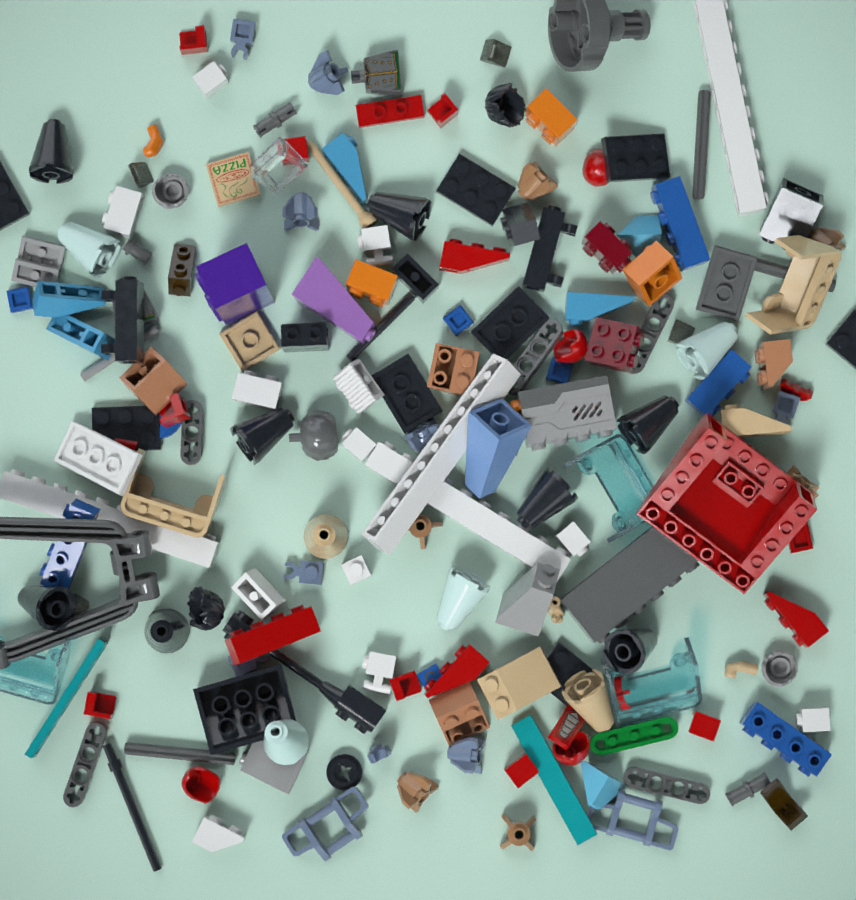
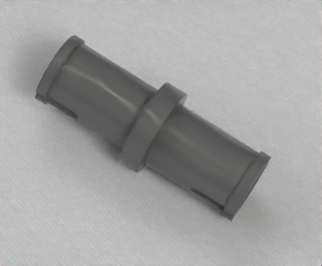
M288 102V104L277 111L268 113L269 116L253 125V128L261 138L272 129L280 128L281 124L296 115L297 111L294 110L292 103Z
M764 772L748 782H742L743 785L725 793L733 807L748 797L753 798L755 793L764 789L771 782Z

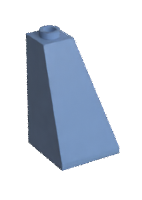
M502 398L472 410L468 414L465 486L479 499L497 490L532 426Z

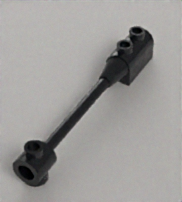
M241 610L238 613H234L222 630L226 633L224 638H230L231 632L241 628L243 632L251 630L250 625L254 619ZM276 649L267 653L317 687L334 708L337 709L335 714L344 721L350 718L356 722L354 727L363 734L367 731L371 733L385 714L386 709L351 685L343 691L327 681H322Z

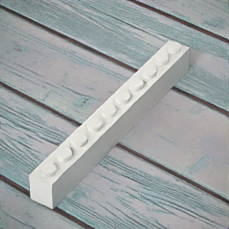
M694 0L693 7L737 217L763 212L767 208L766 205L769 204L767 192H763L762 183H764V175L762 170L758 169L757 162L760 161L757 148L754 149L752 141L755 140V132L748 122L751 114L749 106H745L743 97H746V90L744 84H740L739 76L742 75L740 63H736L735 54H737L736 43L731 41L730 33L733 32L731 20H727L726 12L728 11L727 0Z
M496 354L491 355L361 535L376 548L388 555L392 553L467 449L469 412L498 399H504L521 374L507 359Z
M387 441L384 444L378 442L365 466L397 485L416 459L406 453L403 455L395 452L396 447ZM445 478L427 503L428 505L531 568L539 562L560 569L557 581L559 580L571 560L567 557L569 554L567 551L558 546L556 549L548 545L549 540L540 535H537V537L529 534V528L525 529L519 523L517 526L510 522L511 517L501 511L496 514L490 510L492 507L490 504L483 500H480L478 503L471 498L472 493L463 488L460 491L452 487L454 483Z
M12 469L11 473L4 471L0 482V498L58 518H65L62 514L66 505H71L75 499H79L101 509L97 519L115 521L125 529L126 533L148 530L152 549L207 568L212 567L220 544L215 542V536L205 534L200 538L191 537L128 517L123 514L119 504L117 508L108 506L110 501L98 497L96 501L87 499L88 494L76 490L72 494L66 492L67 487L54 483V486L51 487L45 485L46 480L33 476L32 480L24 478V472Z

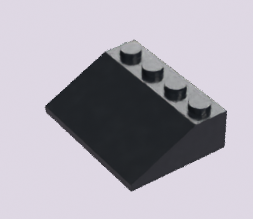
M281 664L193 689L211 755L263 741L265 729L273 721L284 719L297 721L284 669Z

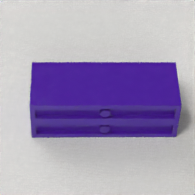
M247 243L196 266L198 273L194 275L205 293L204 296L209 307L219 322L224 321L228 325L274 303Z

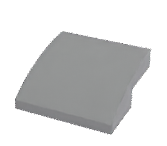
M22 236L11 281L36 287L37 281L58 283L66 247Z

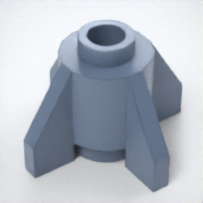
M326 50L319 54L308 75V84L317 92L339 95L345 92L339 79L341 75L349 71L347 68L339 69L335 63H329L332 61L329 51Z
M304 192L291 196L283 207L282 216L286 218L284 230L289 231L295 228V226H307V228L314 231L319 230L317 207L312 197Z
M431 418L424 426L406 433L404 437L413 450L421 453L440 426L434 418Z
M468 737L457 742L454 741L452 746L448 747L447 758L450 759L451 764L464 773L481 774L483 771L481 764L482 750L486 739Z

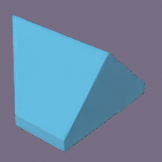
M636 216L617 234L620 239L623 238L631 246L630 251L635 257L639 256L647 246L652 245L656 240L661 244L662 233L658 216Z
M586 761L581 762L588 806L597 810L602 809L617 795L619 789L623 790L627 786L598 767Z

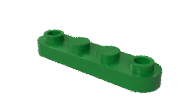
M665 716L599 732L591 737L590 748L595 754L603 756L669 740L678 733V724L673 718ZM666 723L670 725L668 732L662 730V726ZM604 740V747L598 748L597 741Z

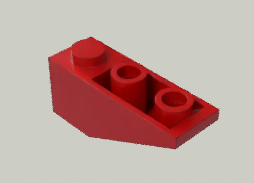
M449 239V242L444 241L439 270L464 274L509 261L510 253H506V249L500 247H493V250L485 249V245L479 243H471V246L462 244L463 241Z
M765 592L763 594L766 598L764 603L771 611L775 609L779 614V622L785 629L790 628L794 633L792 638L799 647L803 645L805 648H809L829 632L816 613L772 592Z
M470 644L466 647L462 645L454 653L456 656L451 664L447 661L439 670L442 676L436 682L432 678L426 684L424 695L430 698L475 680L490 662Z

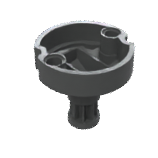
M554 0V5L550 7L548 15L550 48L557 64L567 72L595 70L602 63L610 42L620 41L621 39L645 40L648 38L651 28L650 17L646 10L640 9L633 12L609 11L605 0Z

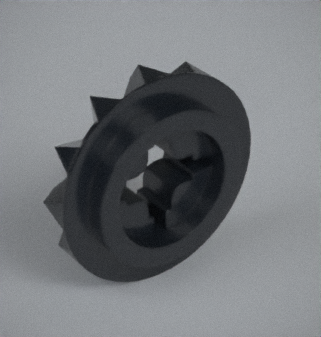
M337 755L328 763L326 769L327 779L333 787L339 790H348L351 787H355L362 778L361 764L352 755ZM339 763L344 768L353 767L348 773L350 781L345 776L336 778L341 771Z

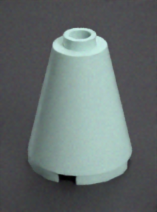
M73 222L62 224L58 230L59 241L94 278L105 275L106 272L103 270L107 266L112 267L119 256L121 246L118 243L120 241L112 236Z
M720 323L678 342L676 346L679 348L676 349V354L687 371L692 369L695 372L693 376L703 380L708 377L736 342L738 331L731 323Z
M451 566L448 572L436 618L439 622L438 625L447 631L457 629L491 588L489 584L487 586L483 585L484 579L466 569H462L461 572L456 571L457 566Z
M284 719L273 721L267 725L264 734V749L272 761L281 765H291L298 762L307 753L309 736L300 723Z

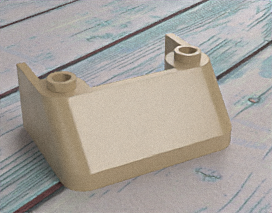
M800 235L776 238L775 243L786 250V254L793 257L779 293L766 297L761 311L748 312L745 317L770 335L811 327L818 317L841 261L842 253L839 250Z
M138 448L137 452L143 456L122 498L120 507L123 514L191 537H203L208 532L217 512L228 477L220 474L214 496H200L195 503L194 509L151 496L154 483L149 476L140 473L147 452Z

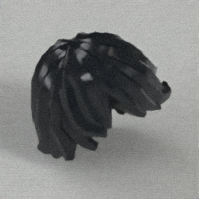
M512 83L498 85L490 90L486 96L484 108L490 120L509 128L520 125V121L525 116L524 111H526L524 98L517 93V88H512Z
M202 586L195 587L188 596L189 601L187 602L190 610L188 615L192 618L189 625L204 631L212 630L224 618V602L216 593L205 590Z

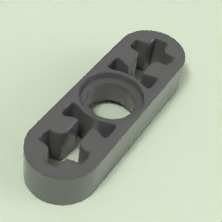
M195 400L187 401L186 406L189 409L194 404L195 408L199 409V413L194 414V420H199V424L193 422L186 424L185 420L182 421L180 457L187 465H196L201 460L203 407ZM191 426L198 429V436L195 439H188L186 437L187 428ZM185 441L189 443L198 442V446L193 445V452L197 453V457H194L192 461L185 457V453H189L190 448L189 445L185 446Z

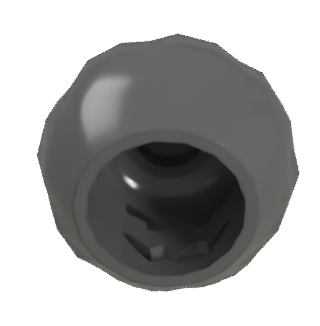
M317 410L308 413L300 424V433L289 434V442H301L302 450L306 456L314 460H327L338 452L335 417L329 412Z

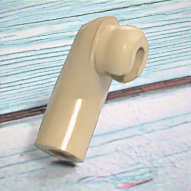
M558 597L552 598L548 613L552 615L551 621L553 623L563 622V616H565Z
M745 661L729 663L725 666L724 675L733 679L736 678L737 671L756 675L759 667L757 664Z

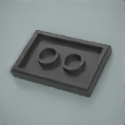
M714 245L696 310L739 322L758 257Z

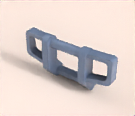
M351 787L338 797L335 796L330 799L329 804L307 819L303 818L298 821L297 825L282 835V839L293 856H300L314 848L322 859L327 861L333 853L352 840H358L363 836L353 821L369 808V804L358 787ZM354 792L360 800L362 807L350 817L340 801ZM335 810L349 832L328 847H325L311 826ZM301 828L311 844L297 851L289 837Z
M620 789L614 804H606L603 807L612 809L607 828L593 824L595 830L606 832V835H618L643 842L645 846L650 847V845L667 850L674 848L678 833L677 825L659 818L663 801H651L626 794V791ZM623 802L652 810L645 833L616 826ZM592 807L589 808L588 817L590 821L592 819L593 811L595 809ZM657 822L672 827L673 832L669 844L652 841Z

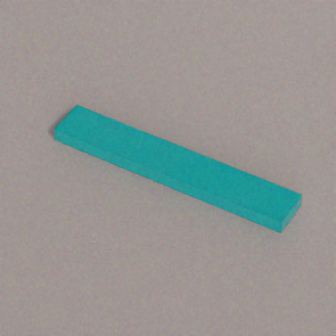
M103 639L96 641L25 752L26 756L29 758L37 756L108 645Z
M532 715L511 725L527 756L538 769V775L576 844L580 845L598 834Z

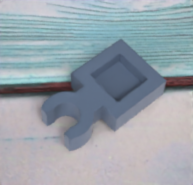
M233 19L230 42L236 43V45L231 49L232 58H235L236 52L241 50L244 52L243 59L247 60L248 50L246 45H253L255 22Z
M779 390L772 412L778 414L774 420L788 425L786 418H794L800 397Z
M301 560L300 567H297L292 562H286L285 566H291L293 573L291 575H284V578L293 579L299 576V583L322 585L324 563Z
M228 656V660L237 677L257 670L256 662L266 663L270 660V656L266 658L258 656L237 665L233 664L231 656Z
M382 743L370 748L371 753L367 757L370 763L374 764L388 757L392 752L388 745L383 747Z

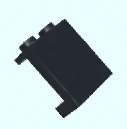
M326 323L282 324L281 345L284 353L329 351L328 327L326 328Z

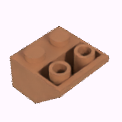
M790 339L766 341L757 346V350L754 351L755 363H759L760 372H757L758 386L762 385V391L774 386L793 362Z
M436 343L427 387L447 394L462 396L475 378L480 352Z
M152 347L144 353V363L133 364L119 377L127 389L155 415L171 401L169 396L179 393L188 385L175 369Z
M470 682L429 699V703L449 746L454 741L463 740L490 728Z

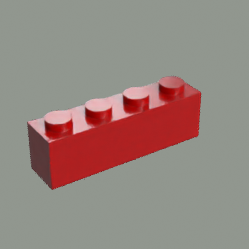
M303 605L290 609L292 613L284 616L282 612L270 617L271 622L264 624L262 620L251 624V630L243 632L242 628L231 632V637L224 641L233 664H241L321 632L312 606L304 608Z

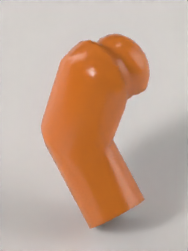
M157 124L147 127L151 139L147 146L143 148V154L148 158L156 156L163 146V139Z

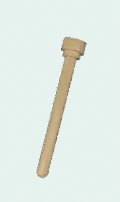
M308 141V150L359 216L358 220L360 221L359 225L362 229L374 226L378 222L376 216L372 213L370 214L369 211H365L313 141Z

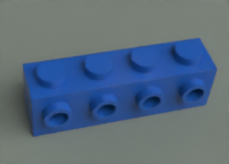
M678 176L655 184L651 188L650 196L653 204L658 206V219L660 224L666 228V241L674 250L675 254L673 257L677 266L680 267L682 272L707 263L710 257L681 177Z
M75 499L71 505H66L62 516L65 519H97L101 509ZM56 541L55 544L52 543L47 553V556H50L48 564H43L39 574L43 576L40 584L44 586H63L69 589L87 543Z
M754 701L740 721V724L744 726L742 731L751 737L757 735L763 739L761 741L762 745L771 751L773 748L781 752L779 757L789 764L794 761L799 765L798 770L808 777L810 774L817 777L832 755L757 701Z

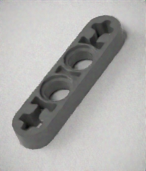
M667 294L662 295L652 304L641 326L645 338L650 341V348L648 350H641L639 348L638 353L646 355L644 359L640 356L638 360L640 368L636 367L632 374L640 373L645 367L674 308V300ZM666 299L668 300L667 305L670 307L663 310L661 314L665 315L663 319L660 315L653 314L652 312L653 310L658 312L661 306L658 301L662 302ZM651 318L659 320L660 328L658 330H651L648 327V321Z
M550 319L542 325L513 365L521 376L525 378L522 380L519 377L516 382L518 387H512L508 394L517 395L518 392L524 390L562 338L564 330L557 320ZM556 326V330L558 332L556 334H550L548 328H554ZM544 335L546 338L548 337V339L551 342L548 343L544 338L541 337ZM538 343H543L546 346L545 351L541 354L534 352V347ZM525 361L532 362V369L528 372L521 370V365Z
M101 722L91 723L86 728L63 794V800L69 807H77L85 799L107 736V729ZM97 726L100 727L99 731L102 732V736H97L95 743H99L98 747L94 744L86 743L87 739L92 741L93 733L90 731ZM87 747L95 751V757L92 760H86L83 757V750ZM78 769H84L88 774L84 782L78 781L75 777ZM72 782L78 786H84L83 790L81 788L78 789L77 796L80 797V800H76L74 803L68 797V794H72L76 787L71 786Z
M637 767L628 768L624 773V782L631 788L696 804H704L710 798L709 788L702 783ZM634 771H637V776L644 778V773H647L646 787H642L643 782L638 780L631 784L628 775H632ZM658 776L661 778L662 785L659 789H652L650 787V779L652 777ZM675 782H681L684 785V791L679 795L674 794L671 790ZM688 784H692L690 789L696 791L702 787V791L706 793L705 797L701 796L700 800H697V796L689 793V798L685 797L688 793Z

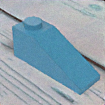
M342 133L323 147L322 151L364 205L367 202L356 149L358 145L350 135L346 137Z
M37 281L32 300L34 316L57 318L105 306V300H101V291L104 290V287Z
M567 292L564 321H568L569 325L583 326V322L587 323L596 319V317L599 318L632 304L634 296Z
M69 315L57 318L52 317L46 328L48 331L107 361L111 355L101 353V344H115L113 337Z

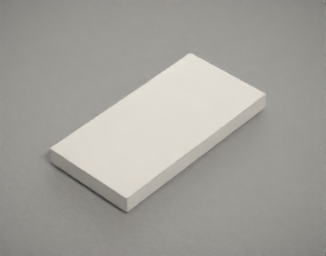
M72 420L54 461L124 496L143 455Z

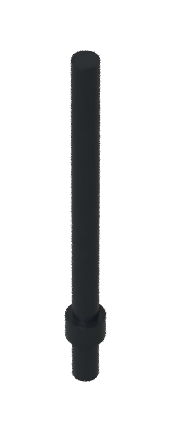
M108 743L103 746L109 761L107 765L110 772L113 771L152 870L153 872L158 871L162 867L121 769L123 765L120 758L117 759L112 744Z

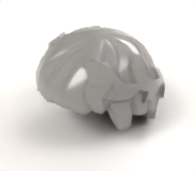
M172 173L164 174L158 178L152 187L154 200L160 206L167 209L183 205L189 194V186L186 180Z
M785 651L771 652L762 662L763 677L770 685L776 687H783L791 683L798 672L796 659L792 654Z

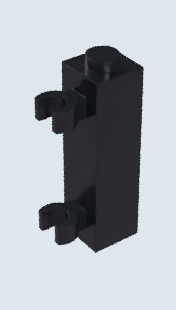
M549 205L548 208L543 207L538 225L540 239L535 240L522 285L524 288L543 293L546 284L559 288L562 286L564 277L549 274L559 234L564 233L575 237L578 226L563 223L565 213L561 212L559 207Z
M125 276L123 280H115V291H101V300L115 302V344H101V353L115 355V361L120 364L144 363V283L137 280V277Z

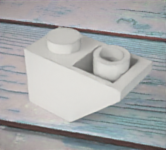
M211 814L210 817L205 816L192 842L210 852H214L241 843L246 836L242 834V829L234 825L228 827L222 824L223 820Z

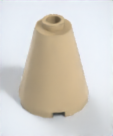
M330 514L318 515L306 525L303 535L304 543L308 551L314 556L330 559L338 556L345 549L348 542V531L345 524L338 517ZM322 531L328 532L327 539H321L320 533Z
M592 669L593 672L586 673L585 670L580 671L566 681L564 684L566 688L564 691L562 690V695L566 702L595 731H608L614 724V716L605 678L596 669Z

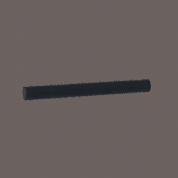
M408 294L374 328L376 333L369 342L366 340L364 345L359 343L346 357L353 362L415 300L414 297Z

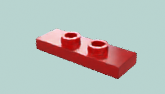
M421 95L356 105L359 128L425 118Z

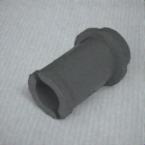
M129 239L122 250L125 251L126 255L130 254L145 265L152 256V252L137 244V240Z

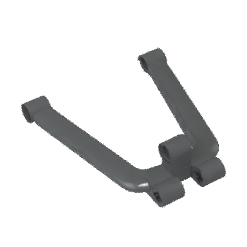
M0 517V539L104 543L109 545L112 549L110 551L113 574L119 576L120 595L117 599L75 615L67 627L59 631L42 628L11 641H0V669L9 667L12 662L20 661L126 620L135 613L138 602L153 600L160 596L157 574L155 572H145L139 575L134 573L132 560L145 558L153 553L148 530L126 533L119 523L102 519Z

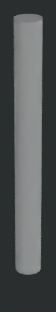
M155 325L144 331V342L159 333ZM111 355L108 361L105 359L100 360L80 374L82 379L87 381L114 363L115 355Z

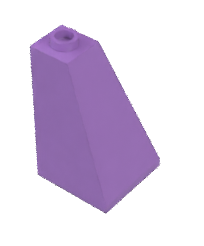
M316 257L296 286L292 296L297 303L364 345L366 340L369 342L376 333L374 322L325 264Z

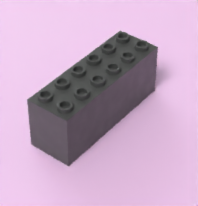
M651 526L560 598V601L592 643L597 641L598 643H603L613 628H622L629 622L627 617L632 613L633 615H638L646 608L645 603L647 601L657 600L664 594L663 589L666 586L673 587L682 580L681 574L684 572L691 573L700 564L696 558Z

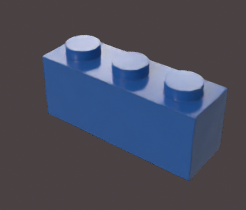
M731 349L685 401L702 417L706 413L713 417L721 408L718 404L723 399L728 400L736 392L733 387L738 382L743 384L751 375L748 372L751 366Z

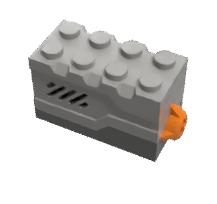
M607 375L520 391L516 395L517 400L510 402V406L532 425L525 438L526 448L531 447L532 451L545 449L546 444L553 443L554 447L567 445L569 443L568 440L575 439L576 443L589 441L592 435H597L598 439L610 437L617 429Z

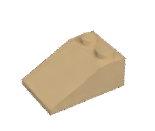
M738 404L726 405L724 407L725 410L720 412L721 423L740 438L790 434L792 431V426L746 408H739Z
M541 646L477 679L498 720L561 687Z

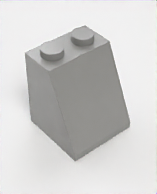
M538 562L503 594L495 623L539 636L555 592L560 569Z
M264 740L252 743L249 752L244 751L239 761V764L242 765L240 771L289 794L309 749L295 764L281 765L268 757L264 749Z

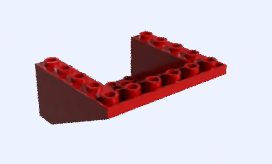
M706 413L691 431L638 508L637 515L741 593L745 594L817 511L813 492L710 414Z

